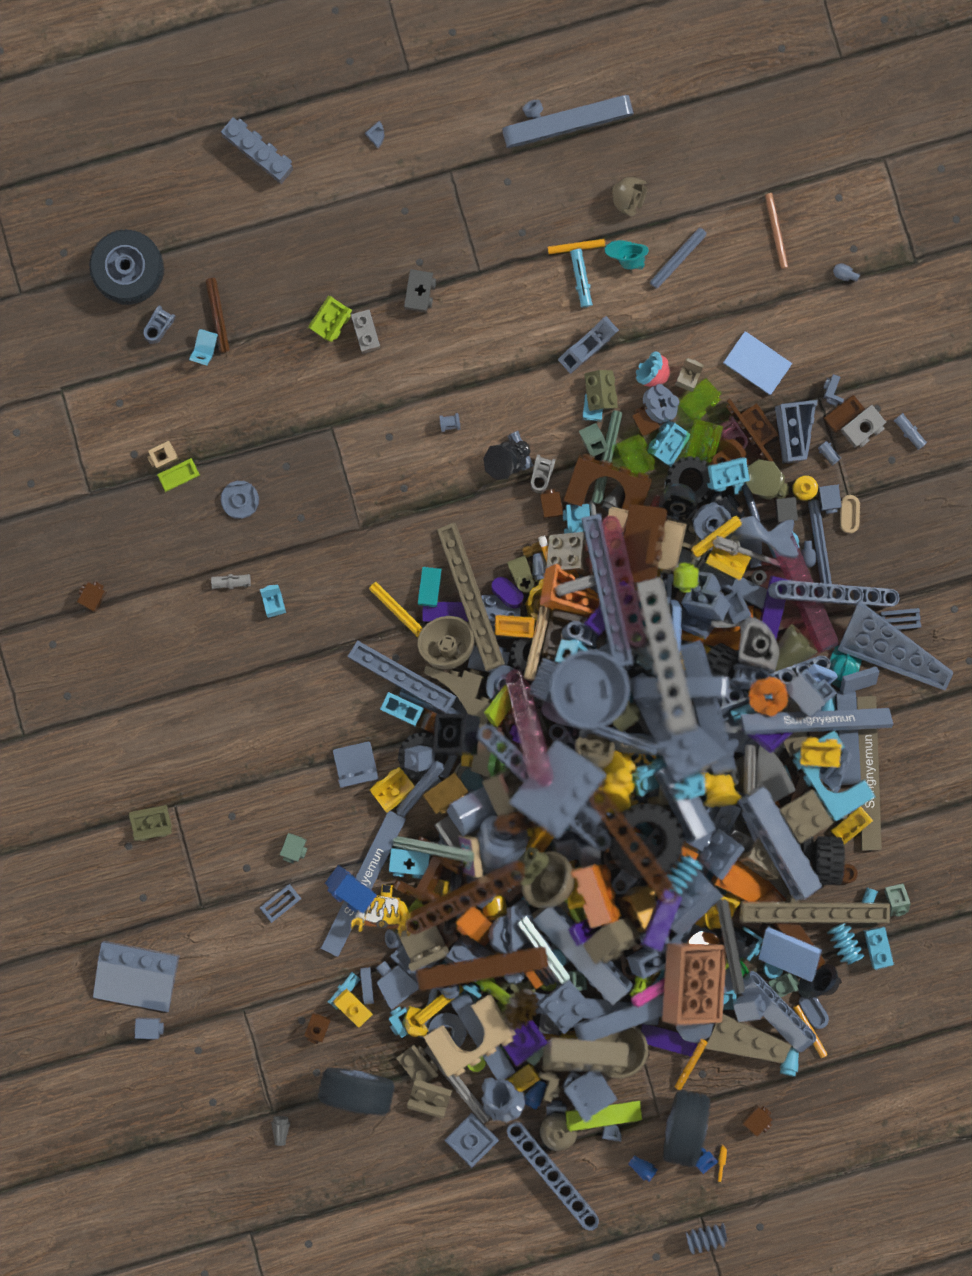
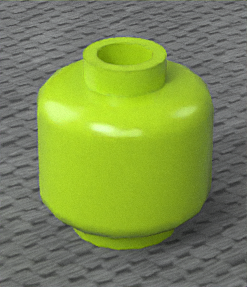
M680 563L678 567H675L673 571V585L680 588V592H691V589L698 586L699 571L694 567V564Z

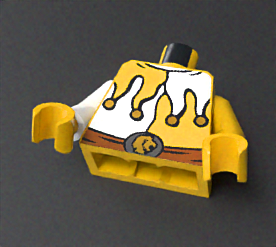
M382 884L381 895L375 897L363 914L360 911L357 912L355 919L351 922L352 930L355 925H359V932H361L364 922L365 926L398 929L400 937L402 931H407L406 921L409 911L405 903L401 901V898L392 897L393 885Z

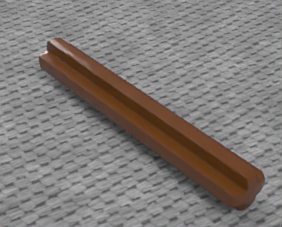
M216 278L206 279L215 332L218 334V348L220 353H225L230 349Z

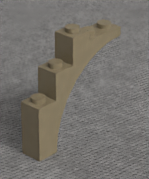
M434 666L425 667L424 673L438 679L449 687L460 699L468 714L480 716V728L490 725L484 712L492 703V700L481 697L479 700L486 678L481 676L482 672L470 669V672L464 671L463 676L460 677L461 673L453 670L447 673L442 671L443 669ZM492 726L504 738L506 737L507 733L502 732L503 728ZM484 729L481 735L485 740H489L491 732ZM479 741L478 753L474 755L471 771L491 777L489 775L491 772H488V761L491 752Z

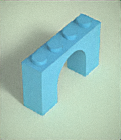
M835 730L818 739V742L826 743V739H837V743L842 744V748H844ZM801 750L793 754L795 766L798 770H803L805 774L803 779L808 786L812 785L815 794L820 802L823 803L827 814L833 821H837L875 797L865 780L860 781L844 792L833 793L827 790L819 778L820 766L800 765Z

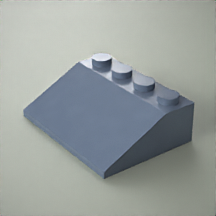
M556 740L509 803L553 837L558 838L606 774Z
M103 941L98 959L93 998L169 1012L180 955Z

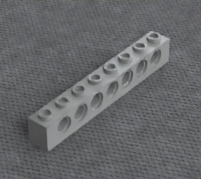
M660 578L638 583L636 596L638 602L641 601L643 607L640 609L642 619L646 620L647 627H644L646 637L650 638L651 645H648L651 657L654 656L655 659L653 670L655 675H658L660 681L657 682V688L659 693L663 694L664 700L661 701L663 711L667 712L668 719L665 720L667 729L674 735L697 730L663 581ZM657 598V602L654 605H648L650 599ZM657 616H660L661 621L657 624H653V619ZM665 635L664 641L657 642L658 636ZM664 653L670 654L666 661H661V656ZM668 672H674V676L671 679H665V675ZM678 690V695L675 698L669 697L671 691ZM681 708L683 710L682 714L675 717L674 711Z

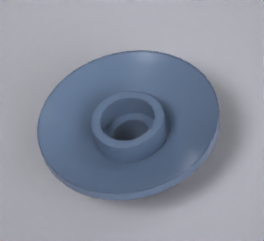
M500 666L489 675L486 683V692L492 701L504 685L510 686L516 694L519 687V675L514 668Z

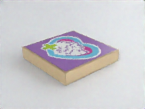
M458 835L460 849L474 852L473 861H461L464 863L463 873L475 878L482 877L478 839L468 835L464 837Z

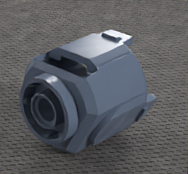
M497 815L486 818L481 823L476 836L479 842L482 871L487 874L513 861H517L524 854L528 844L527 830L516 833H499L495 829Z

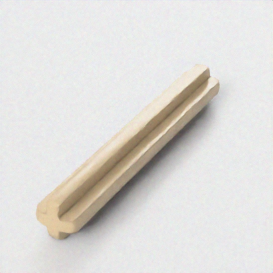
M541 606L524 675L525 679L530 681L535 680L550 615V608Z

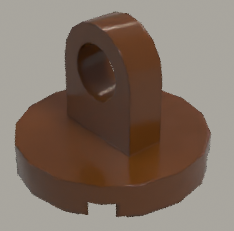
M724 438L716 444V455L712 458L710 466L717 464L716 461L723 463L745 458L747 455L746 451L736 440Z

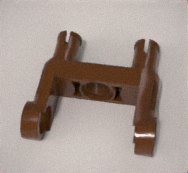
M419 836L418 840L432 843L431 841L421 836ZM434 855L417 888L397 880L393 887L423 903H430L442 897L433 891L445 869L448 868L459 875L462 873V870L456 867L464 869V863L455 859Z

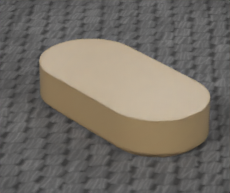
M847 495L841 500L840 528L843 532L851 534L859 528L860 502L856 496Z

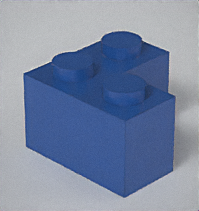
M340 865L335 868L325 882L329 887L327 891L339 902L342 900L348 903L347 907L355 913L358 910L363 914L377 896L370 888L358 881Z

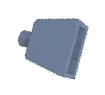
M384 961L376 967L382 975L377 984L391 1010L419 989L418 983L399 965L391 969Z

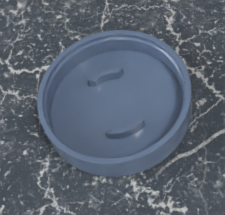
M584 650L570 655L557 667L551 682V697L558 713L570 724L580 728L595 729L610 724L623 712L629 697V682L624 669L613 657L596 650Z

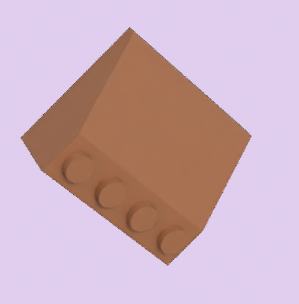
M667 943L662 1021L676 1025L722 1022L726 969L725 945Z

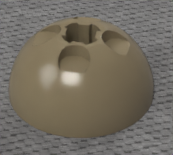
M443 616L432 620L422 629L418 637V649L423 659L430 665L440 669H452L460 666L470 657L474 647V634L470 625L465 620L455 616Z
M547 852L546 854L549 857L547 866L535 877L532 883L522 885L525 899L533 906L540 908L555 907L564 902L572 892L574 877H572L571 871L573 869L568 860L556 852Z
M635 1026L594 1040L598 1042L628 1044V1067L621 1073L602 1071L606 1076L617 1079L630 1077L636 1074L646 1062L648 1044L643 1033Z

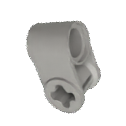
M537 454L530 484L534 492L542 493L546 490L556 459H545ZM542 479L545 485L542 488H537L534 485V481Z

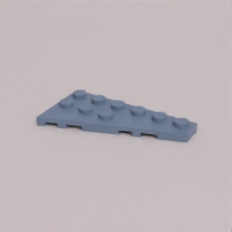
M858 601L838 646V651L946 691L953 676V671L861 601Z
M644 673L628 680L629 689L633 697L635 693V679L648 678ZM635 700L677 783L729 757L697 724V730L679 735H674L671 731H668L665 722L668 716L667 712H664L662 709L661 701ZM680 708L674 711L675 717H678L682 714V710Z

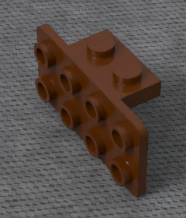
M635 504L629 506L618 579L620 581L642 583L657 578L659 562L662 559V542L665 540L666 509Z

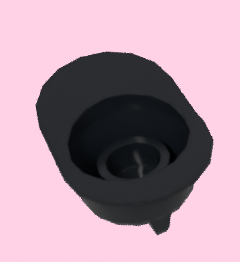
M825 964L815 972L812 982L801 978L798 991L802 997L807 999L816 998L820 995L829 996L837 991L842 980L837 975L836 967L832 964Z

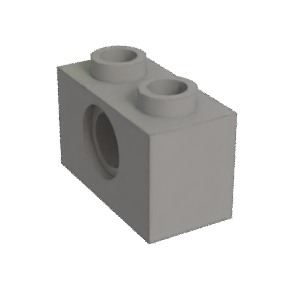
M370 310L351 314L362 354L381 349Z
M871 405L840 431L854 448L858 445L863 447L870 441L868 437L874 433L876 436L885 429L883 425L886 421L875 407ZM861 423L868 424L869 431L867 433L860 430Z

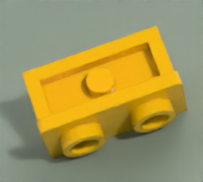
M398 767L390 771L383 780L376 782L369 791L386 813H388L401 803L415 786L403 770Z

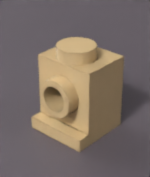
M170 441L148 451L150 456L147 458L151 466H156L157 469L179 460ZM161 453L166 455L164 460L159 459Z

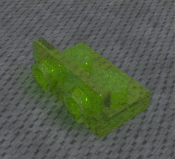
M705 378L694 388L693 392H689L679 401L678 406L692 421L695 418L700 420L707 413L705 409L708 406L714 407L721 400L719 396L722 393Z
M695 419L685 456L699 457L700 460L711 462L716 454L723 426Z
M636 434L615 444L625 467L631 469L632 473H646L655 469L653 466L655 464L654 458L651 454H648L645 448L647 443L643 436L640 437L639 434Z

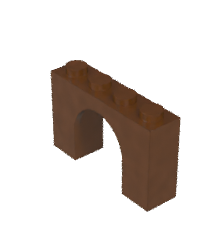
M589 454L579 455L564 501L582 507L590 484L597 478L607 476L618 480L625 490V500L622 509L629 510V506L632 504L644 505L652 482L649 475L638 472V474L632 473L631 469L620 466V468L612 466L613 463L607 460L600 462Z

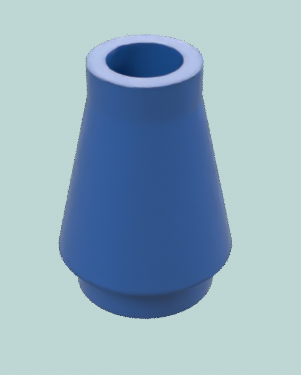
M540 1080L536 1082L524 1096L525 1105L535 1110L538 1106L540 1107L547 1084Z
M635 1155L628 1164L643 1181L650 1182L658 1170L654 1167V1164L642 1160Z

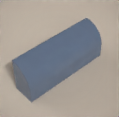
M668 766L654 773L689 843L716 830L699 796L691 799L685 797L682 800L674 797L680 790L674 788L677 782ZM682 780V781H680V782H678V783H680V784L683 785V784H684V780Z
M485 787L451 803L446 811L463 837L479 829L481 823L486 818L497 815Z

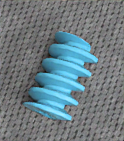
M687 853V857H680L683 863H676L678 869L671 868L670 871L673 875L666 874L680 894L683 893L680 888L681 886L688 887L685 880L693 881L690 874L698 875L695 868L702 870V866Z
M841 923L831 928L827 934H834L830 941H837L834 948L841 949L837 955H844L840 962H847L848 965L863 958L865 955L863 953L857 954L861 947H854L858 941L856 939L851 940L854 937V933H847L851 926H844L846 923Z

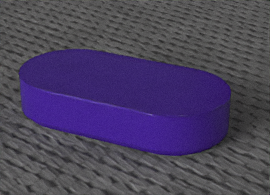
M499 577L493 580L492 592L507 607L515 609L523 604V593L507 578Z

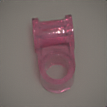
M732 415L722 424L715 426L723 439L735 440L740 438L744 441V450L746 449L748 439Z

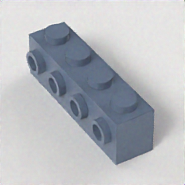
M232 118L221 131L222 136L282 184L293 171L292 161L285 155L281 157L277 154V149L272 144L268 143L266 145L261 141L262 136L256 131L250 132L247 129L248 125L244 121Z

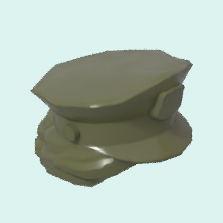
M758 459L748 466L750 481L745 483L752 494H757L767 500L772 498L783 499L788 495L789 486L784 483L785 476L774 462Z

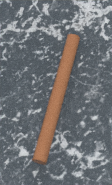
M768 193L765 194L780 267L785 269L788 268L773 194Z

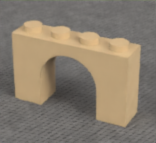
M616 507L609 509L604 531L611 560L621 559L628 510ZM671 520L666 521L664 529L665 540L662 542L661 548L662 559L658 566L661 572L671 573L675 567H678L687 524Z
M492 995L485 997L472 1006L485 1030L484 1041L477 1050L466 1051L459 1048L444 1026L437 1028L424 1037L448 1077L453 1074L455 1077L465 1072L464 1067L469 1064L473 1067L481 1062L480 1057L486 1054L488 1057L497 1051L496 1047L500 1044L504 1047L513 1041L511 1037L516 1035V1033L505 1024V1021L502 1019L504 1014Z

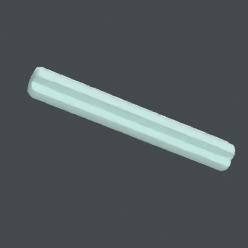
M527 917L522 918L518 922L519 927L535 948L546 947L549 961L548 967L561 984L568 981L570 976Z

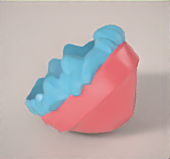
M653 352L644 363L639 364V370H636V380L638 383L647 387L666 383L670 375L668 359L659 352Z

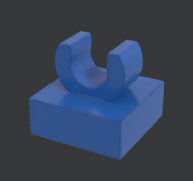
M702 1148L703 1156L699 1158L696 1166L704 1174L718 1161L709 1151L707 1152Z

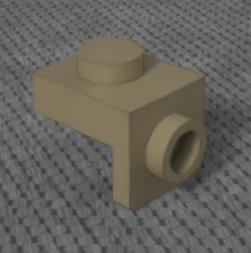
M686 358L675 385L693 392L704 365L696 360Z

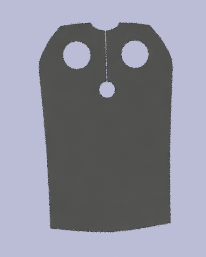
M761 746L756 749L755 789L765 787L775 803L795 791V788L775 753L772 752L770 754ZM744 756L735 760V767L739 769L740 780L734 786V790H739L741 793H743ZM736 803L735 805L741 808L736 819L745 822L742 815L743 809L740 804Z

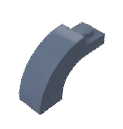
M605 316L581 340L570 347L558 361L571 374L598 352L619 330Z

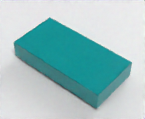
M422 567L418 605L437 607L442 569Z

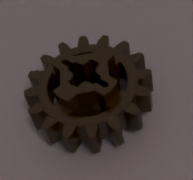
M527 988L525 990L521 989L519 993L515 992L514 996L509 998L510 1003L505 1004L507 1008L503 1011L505 1016L502 1018L505 1024L514 1030L517 1028L521 1030L523 1025L526 1027L527 1023L533 1020L532 1016L537 1014L535 1011L539 1007L536 1004L539 1002L538 995Z

